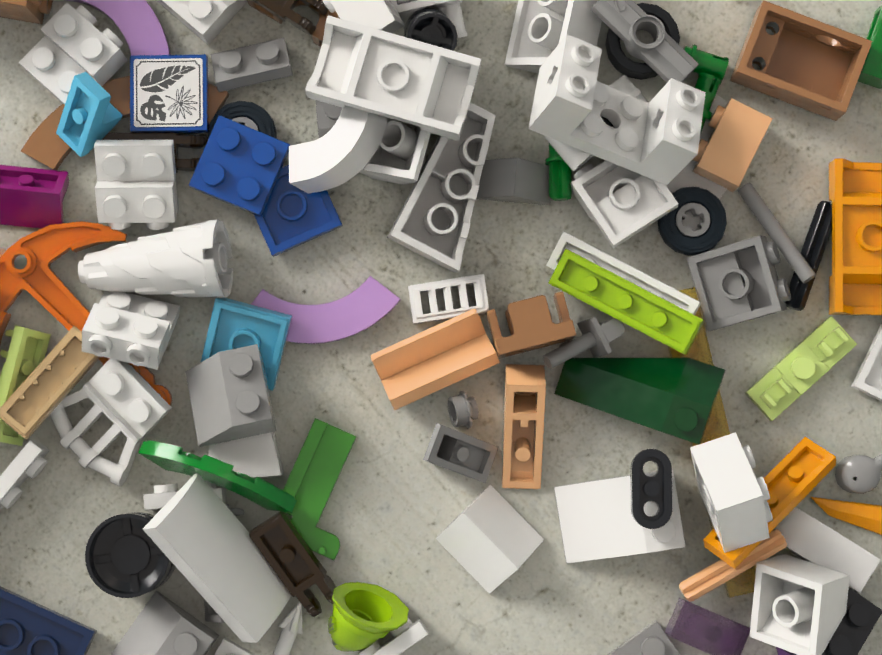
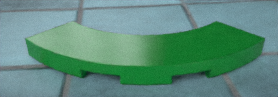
M151 440L143 441L138 452L167 471L190 476L199 474L205 481L235 492L266 510L292 513L297 502L295 497L259 477L254 479L246 474L234 472L233 465L205 454L201 458L188 452H182V447Z

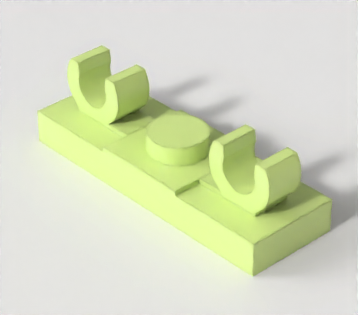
M830 316L750 387L745 394L770 421H773L849 353L857 343Z
M16 325L14 330L6 331L5 335L12 337L9 350H1L0 355L6 358L0 375V407L44 360L51 334ZM0 419V442L22 446L24 438Z

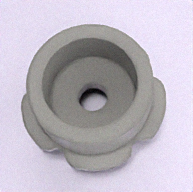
M460 391L458 396L448 398V412L453 426L471 428L473 420L478 419V406L473 396L468 397L465 391Z

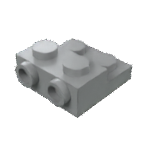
M766 236L753 237L687 258L698 299L702 302L700 306L708 331L787 310L785 302L791 300L790 289L785 278L778 279L775 264L780 263L779 252L775 242H768Z

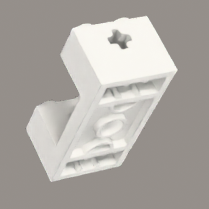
M566 34L539 69L528 129L668 185L698 155L706 92L671 78L650 102L639 99L597 81L602 49ZM601 117L607 118L612 123L614 129L605 126Z

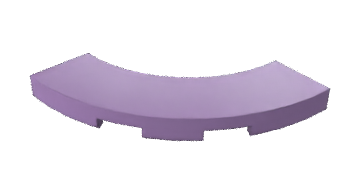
M67 0L86 4L106 14L123 33L131 56L171 55L166 34L159 19L146 0Z
M370 276L355 291L330 303L319 305L290 303L262 289L251 305L292 315L286 341L322 344L340 341L367 330L390 313L401 299Z

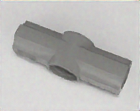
M598 0L593 5L591 11L625 42V47L629 54L635 58L642 59L666 83L671 78L683 82L699 65L666 33L664 24L660 19L653 15H647L633 0ZM640 30L649 32L654 42L651 44L642 43L637 38L636 32Z

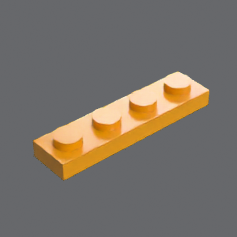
M806 437L764 478L770 495V499L767 502L773 516V521L767 522L769 533L836 466V456ZM714 529L703 539L704 547L734 569L762 542L759 541L724 553Z

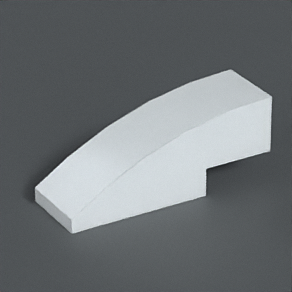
M796 507L774 528L778 529L784 536L787 550L805 561L850 575L849 588L858 593H861L881 561L859 545Z

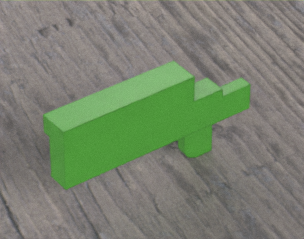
M315 418L283 491L292 495L297 500L292 513H285L292 516V524L312 551L335 560L340 549L338 537L316 526L352 449L356 436Z

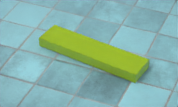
M565 249L548 282L550 285L684 355L688 354L705 321L568 249Z

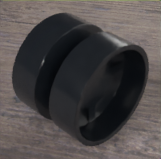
M143 512L116 515L103 521L93 531L86 546L85 562L91 579L101 590L115 597L133 598L159 588L170 578L176 566L143 530L154 515Z

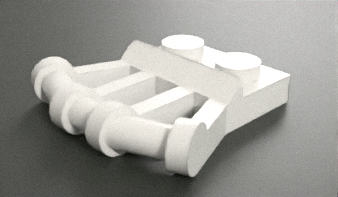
M110 358L89 382L84 384L81 390L66 396L51 412L50 416L60 435V444L66 450L70 448L80 458L78 462L84 469L89 467L110 477L111 483L122 486L129 475L141 441L172 407L129 363ZM89 398L95 405L73 428L64 408ZM104 413L114 424L91 448L81 437ZM123 433L127 437V441L118 464L102 457V453Z

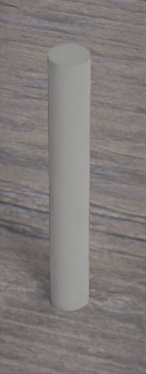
M747 183L738 190L739 194L775 242L803 284L816 276L815 272L753 185Z

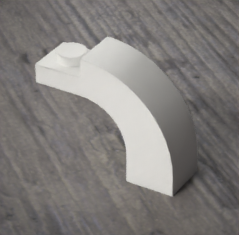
M350 106L342 108L337 122L323 137L312 142L289 146V183L310 194L329 190L349 181L368 164L376 153L385 134L388 117Z

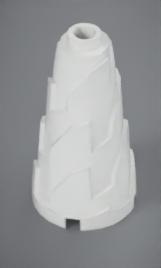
M217 219L173 228V232L138 237L137 241L118 244L102 251L86 253L84 260L78 263L79 280L82 284L86 283L89 289L136 292L141 295L171 294L176 297H228L233 284V268H227V259L233 258L229 235L223 221Z

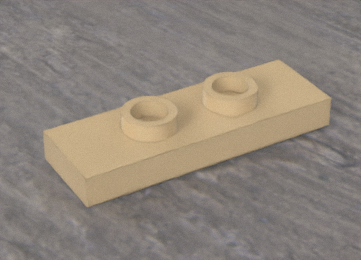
M73 326L0 407V419L26 441L100 358V356L82 352V332L77 327Z

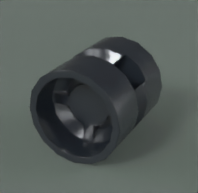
M423 8L414 12L404 26V37L452 51L457 46L458 35L455 26L443 12L435 8Z

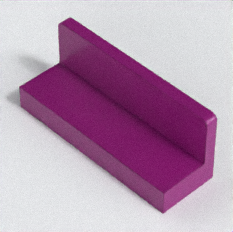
M0 165V224L42 229L48 225L64 223L62 202L69 186L68 172Z

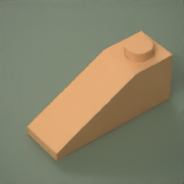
M506 364L502 488L541 489L546 395L544 365Z

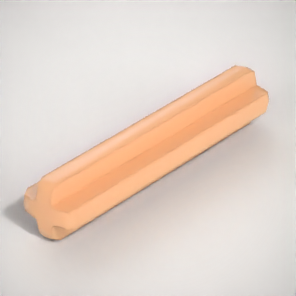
M773 529L769 533L770 538L763 540L735 569L720 559L680 582L679 588L685 599L692 602L752 568L757 562L766 560L785 549L787 543L784 536L778 529Z

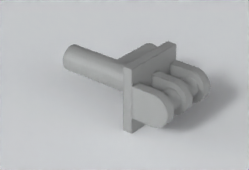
M596 317L577 323L582 336L564 342L559 348L543 355L545 365L552 369L590 349L594 358L613 352L609 342L623 335V323L617 319L598 323Z

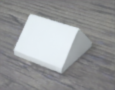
M491 485L435 538L489 594L517 571L544 541L530 524Z

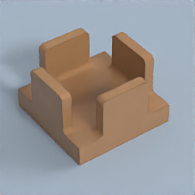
M563 291L555 293L553 296L560 321L557 324L552 322L548 303L544 295L508 304L505 311L511 335L508 337H502L495 309L486 312L498 359L570 341L576 336L573 320L570 319Z

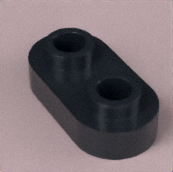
M657 449L642 450L635 455L630 466L631 514L640 526L648 529H657L664 526L672 515V466L669 458L662 451ZM648 461L654 462L657 466L656 474L651 477L643 472V466ZM648 501H654L657 504L658 510L653 516H647L644 513V505Z

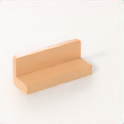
M476 309L469 310L371 355V360L394 410L500 363Z

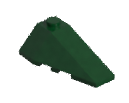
M571 358L564 363L554 394L699 445L702 442L726 370L691 358Z

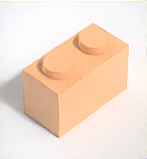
M733 98L729 100L725 108L718 105L708 124L714 130L708 141L701 138L698 155L693 159L697 162L693 172L734 192L740 186L773 118Z

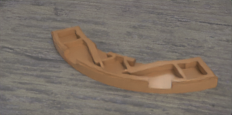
M130 76L107 81L102 87L111 95L110 103L122 114L121 119L130 117ZM209 83L208 125L229 97L227 91L218 92L217 87ZM64 104L59 106L38 126L21 149V152L53 170H58L63 160L73 150L56 134Z

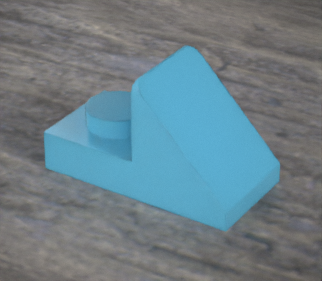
M87 72L74 76L56 134L80 157L87 155L94 148L96 140H102L122 118V114L110 103L111 95Z

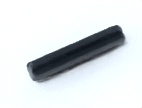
M828 201L818 203L801 254L815 274H817L832 231V203ZM794 271L789 285L791 300L785 302L788 308L797 311L805 308L815 277L803 284Z

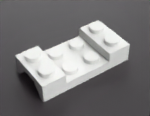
M328 15L320 53L314 72L307 82L305 92L307 98L342 108L350 106L421 127L422 131L459 141L480 71L481 59Z

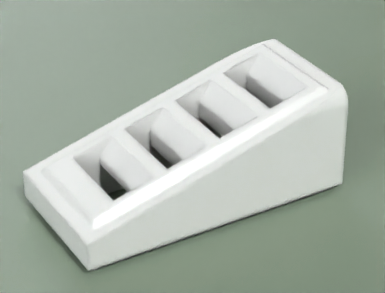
M484 274L408 286L413 324L452 319L472 309H476L479 315H484L489 311ZM474 285L476 306L469 307L466 286ZM452 288H458L461 308H453ZM437 290H443L446 311L438 312ZM423 292H428L431 311L428 314H423L420 295Z

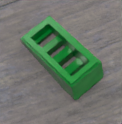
M882 5L875 11L866 39L872 41L858 79V82L878 89L882 88Z

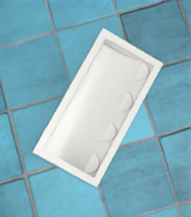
M194 474L143 528L144 532L242 642L257 643L277 619L291 597L288 589L250 538L249 531L199 474Z

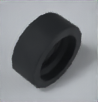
M648 3L637 4L647 15H653L660 19L664 24L666 33L679 44L678 26L670 13L658 5ZM610 28L608 29L605 43L608 59L617 71L629 78L640 80L653 78L658 75L646 63L634 62L627 58L621 49L620 38Z

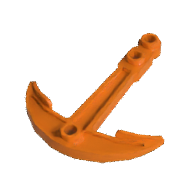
M80 221L48 225L22 237L9 247L0 257V345L11 318V314L7 310L23 290L28 291L68 331L75 326L82 332L90 311L52 271L51 263L69 250L77 253L99 244L126 242L127 234L98 223ZM19 255H24L27 258V265L23 269H17L14 265V261ZM107 357L99 358L103 365L110 359ZM129 363L171 406L172 395L170 391L162 385H156L155 375L147 367Z

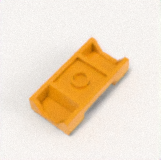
M835 158L829 163V201H832V275L829 276V315H882V163L852 162L846 159Z

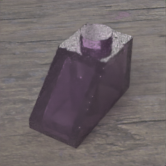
M679 597L665 633L676 640L711 655H741L750 633V627Z

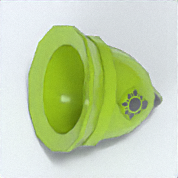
M350 582L336 587L333 591V613L328 621V632L331 634L332 644L337 650L343 652L364 650L379 638H384L390 631L398 629L408 621L409 608L395 594L378 585Z

